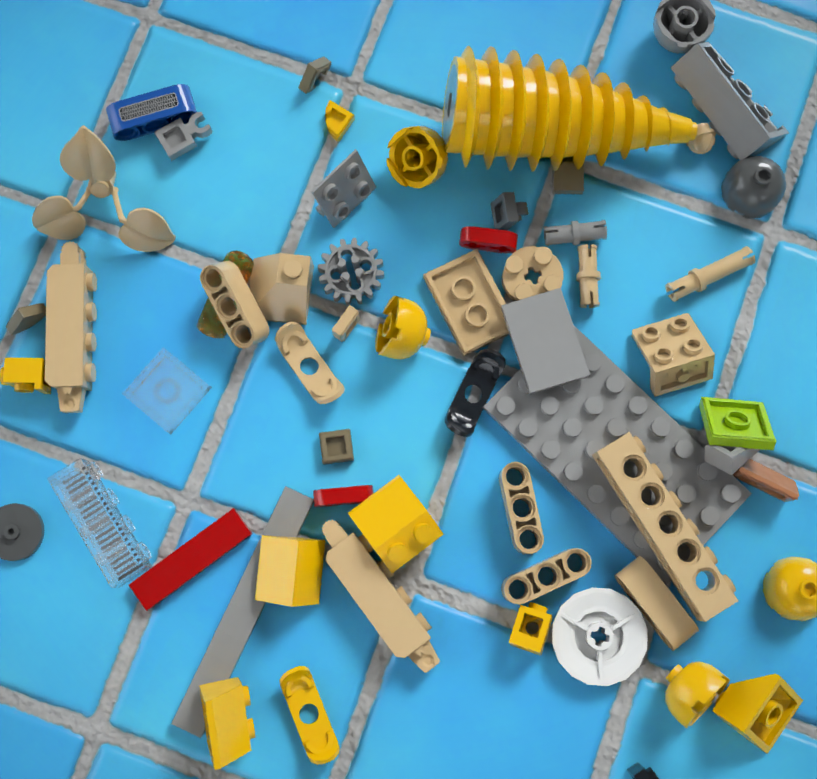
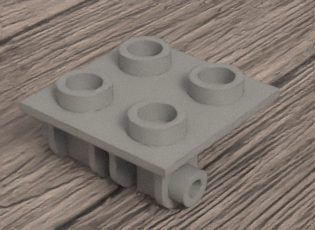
M355 149L311 193L319 204L316 207L318 213L323 217L326 216L332 227L335 228L370 195L376 186L358 151Z

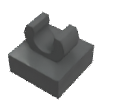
M503 192L490 203L495 229L507 231L522 220L521 215L529 214L527 203H516L514 192Z

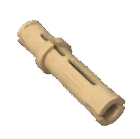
M745 246L701 269L694 268L688 271V275L666 284V292L679 288L678 291L669 294V298L676 302L694 291L701 292L705 290L707 285L749 265H753L756 261L755 255L742 259L753 253V251L748 246Z

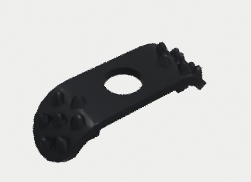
M493 349L480 350L470 364L445 416V424L452 432L463 437H470L484 409L483 406L486 404L506 365L505 358L499 352ZM470 385H475L481 390L482 396L477 403H471L465 398V390Z

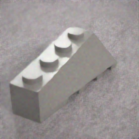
M709 42L696 43L671 67L675 73L674 79L682 89H687L693 97L692 103L695 108L706 114L710 120L709 125L711 129H714L717 135H722L728 143L727 149L735 159L743 160L749 156H756L789 134L783 125L777 128L770 121V117L773 114L765 105L762 107L760 104L753 102L751 99L753 91L746 83L744 84L741 80H734L731 77L735 74L734 70Z

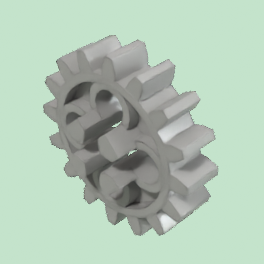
M353 238L351 244L348 245L344 239H340V247L338 248L330 244L331 254L322 253L321 257L325 264L318 265V271L324 273L318 277L320 284H327L324 288L325 293L330 294L334 292L333 298L335 302L344 297L346 305H350L351 300L356 298L359 305L362 304V296L364 295L372 299L373 293L371 289L380 290L381 283L377 279H384V271L378 270L383 267V260L376 259L378 250L375 248L368 251V242L365 241L359 246L357 245L356 238ZM345 254L352 255V267L356 274L357 283L361 285L357 290L350 288V275L347 272L345 259L342 258ZM363 264L371 265V269L368 271H364L361 267ZM334 272L341 274L338 280L332 279L331 275Z

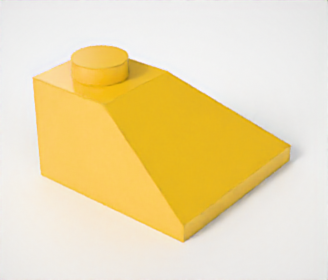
M775 673L731 683L726 691H723L718 696L716 706L712 711L727 725L768 754L803 700L781 676Z

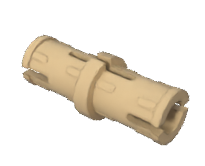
M588 244L581 245L577 248L579 272L576 274V281L580 282V307L587 308V305H589V308H596L600 306L598 281L601 279V272L597 271V246L591 244L590 249H588Z

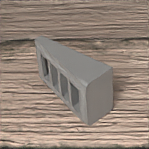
M708 443L705 445V462L732 475L760 449L709 445Z

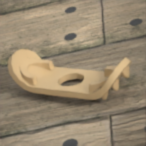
M288 322L281 326L275 336L276 345L311 397L319 404H327L339 398L345 391L343 384L327 366L307 337L302 326L296 322ZM308 358L315 360L318 364L317 372L312 375L303 373L300 368L303 360Z

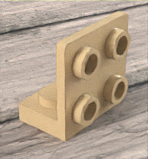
M685 313L632 330V337L650 367V389L654 397L713 379L715 354L690 314Z

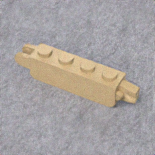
M69 241L61 246L60 264H53L47 270L45 381L57 390L61 412L81 413L83 412L86 391H92V382L96 380V367L92 363V352L96 351L97 341L95 334L92 333V324L97 319V309L95 303H93V292L97 290V277L86 266L87 260L85 259L86 253L77 243Z
M333 519L325 521V524L321 527L323 529L321 532H323L326 540L332 546L327 551L326 562L395 657L406 658L408 656L424 673L430 671L440 662L429 641L431 636L427 631L432 628L421 612L415 616L408 605L412 602L411 598L402 586L395 589L389 580L393 574L382 560L376 563L370 555V552L374 549L363 534L359 537L354 532L348 535L338 522Z

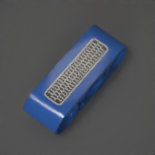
M185 84L172 85L111 103L106 108L113 137L118 141H127L152 134L179 118L186 124L189 122L190 117L197 113L190 87Z

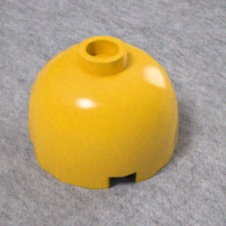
M425 126L406 127L396 132L388 143L387 148H390L389 158H386L387 166L392 177L400 185L410 186L414 189L423 188L436 182L446 170L448 153L445 152L444 140L433 129Z
M393 296L382 313L388 316L385 319L384 325L381 323L378 325L375 350L379 353L378 355L401 360L410 358L419 351L421 346H426L431 331L430 328H427L425 313L417 303L406 298Z
M787 557L776 561L763 580V593L767 604L777 614L788 620L806 621L816 618L817 563L803 557Z
M691 662L684 668L678 664L666 677L670 682L665 691V702L668 710L687 729L713 704L712 701L717 694L720 695L730 679L714 666L704 662Z

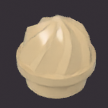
M709 123L697 124L695 139L693 141L689 140L686 145L694 153H707L715 144V130L710 128Z

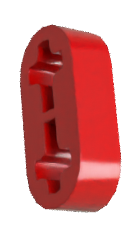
M467 226L461 228L459 245L473 250L514 253L517 249L518 235L506 230Z
M363 485L314 490V507L360 504L374 494L373 486Z

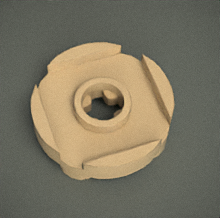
M544 246L523 247L516 250L506 260L502 273V285L507 296L513 301H518L561 288L564 278L563 268L558 258L552 254L549 248ZM528 270H533L540 274L537 284H533L531 280H525L524 276L528 275Z

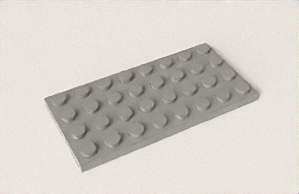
M574 326L590 372L589 377L529 395L520 369L483 408L636 558L638 556L643 557L667 585L671 581L670 577L592 454L628 432L633 437L637 436L646 448L644 455L649 463L656 464L664 476L662 483L668 492L670 490L673 491L679 498L682 505L679 508L686 519L690 518L700 532V535L697 537L702 545L717 532L752 493L733 475L705 462V449ZM632 461L624 463L623 469L625 474L634 478L638 472L637 466ZM644 488L641 498L645 504L651 506L655 501L654 492L649 488ZM663 515L659 521L660 529L664 533H669L672 530L673 524L668 516ZM682 543L678 547V557L684 562L690 557V549L686 544Z

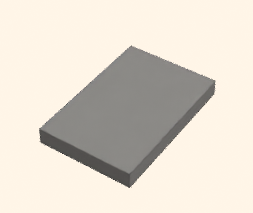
M561 288L501 305V311L529 395L590 376Z

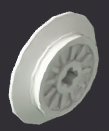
M589 588L573 594L560 606L552 623V646L558 662L572 677L588 685L610 686L626 680L640 667L647 651L648 629L641 611L627 596L612 589ZM599 627H602L601 633L606 635L605 641L600 640L598 645H595L596 641L594 638H591L592 631L597 632Z

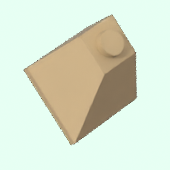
M277 253L253 259L249 289L266 321L296 322L301 325H307L314 270L311 256Z

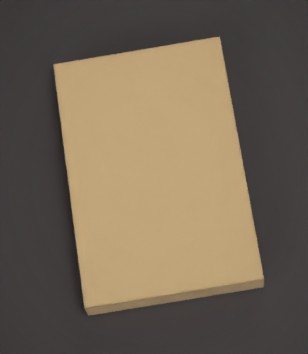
M478 249L423 274V279L463 357L509 335L501 311V305L506 303Z

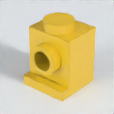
M5 358L4 367L0 370V382L2 385L14 387L15 392L33 393L35 389L44 394H51V386L45 381V359Z
M529 602L528 607L520 605L509 644L542 656L552 622V615L547 613L548 608ZM529 623H536L539 627L537 633L529 634L526 630Z

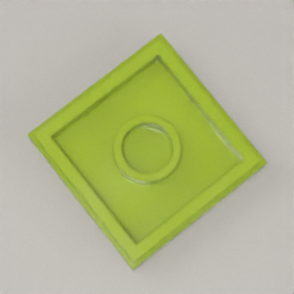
M701 397L699 408L709 445L774 450L776 439L763 402Z

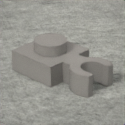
M202 112L194 113L186 124L179 118L154 132L171 161L197 147L194 141L195 138H206L212 134L213 131L209 124L203 128L197 127L200 122L205 120Z

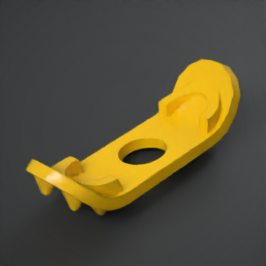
M305 666L292 668L286 671L279 680L285 700L309 760L314 764L328 763L339 754L338 740L309 668ZM306 704H313L318 709V718L311 724L302 722L299 716L300 709Z

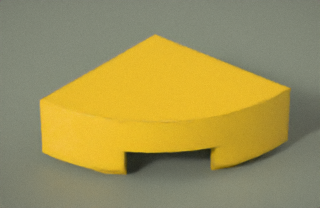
M329 100L325 110L326 126L330 135L337 142H340L355 120V115Z

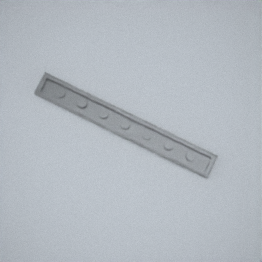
M285 486L262 535L298 537L314 503V499ZM261 538L171 723L199 738L205 732L199 685L231 678L266 602L255 600Z

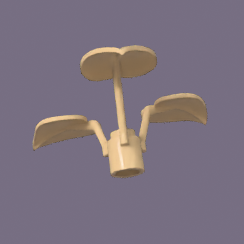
M81 126L76 134L64 145L60 154V164L70 177L79 181L89 179L85 193L74 207L66 197L60 195L42 200L35 208L32 216L34 228L56 239H75L84 232L86 226L84 216L78 211L81 210L89 196L92 194L97 198H104L111 194L118 219L124 224L119 229L118 236L126 246L141 252H152L171 245L175 241L176 236L172 233L167 221L156 211L148 208H137L130 211L127 218H125L118 197L119 189L114 186L116 179V162L114 157L96 134L86 126Z

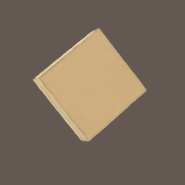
M349 305L331 329L333 336L341 342L346 340L360 320L357 309Z

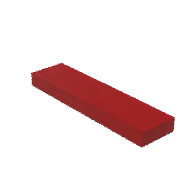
M233 508L131 582L129 587L145 610L149 611L253 533L236 509Z

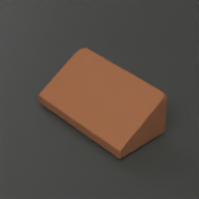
M751 459L732 474L735 478L784 502L798 500L799 492L794 480Z

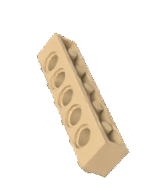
M628 432L592 454V456L696 620L706 622L738 602L734 594L736 591L735 585L726 574L722 575L715 564L718 563L715 554L708 546L704 547L697 536L700 535L697 526L690 518L686 519L679 508L682 505L679 498L673 491L670 490L668 492L662 483L664 476L658 466L654 463H649L644 455L646 448L637 436L633 437ZM626 461H632L637 466L638 472L634 478L627 476L624 472L623 466ZM644 488H649L654 492L655 501L651 506L645 504L641 498ZM663 515L668 516L672 521L673 526L669 533H664L660 529L659 521ZM682 543L686 544L690 549V557L685 562L677 554L678 547ZM701 571L708 577V584L702 590L696 585V576Z

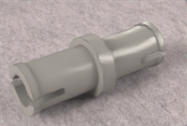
M601 220L587 223L571 221L569 225L544 226L545 246L571 242L573 245H579L581 241L606 240V221Z

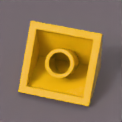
M261 535L255 600L290 607L319 604L325 540Z

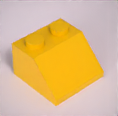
M400 475L396 476L348 512L351 519L391 573H394L444 535L429 512Z
M238 677L199 685L208 751L214 770L221 769L250 752V739L255 738L253 719H247L245 709L246 706H251L248 686H242Z

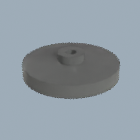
M12 503L0 507V558L8 561H18L30 557L38 550L44 538V523L41 516L36 510L24 504Z

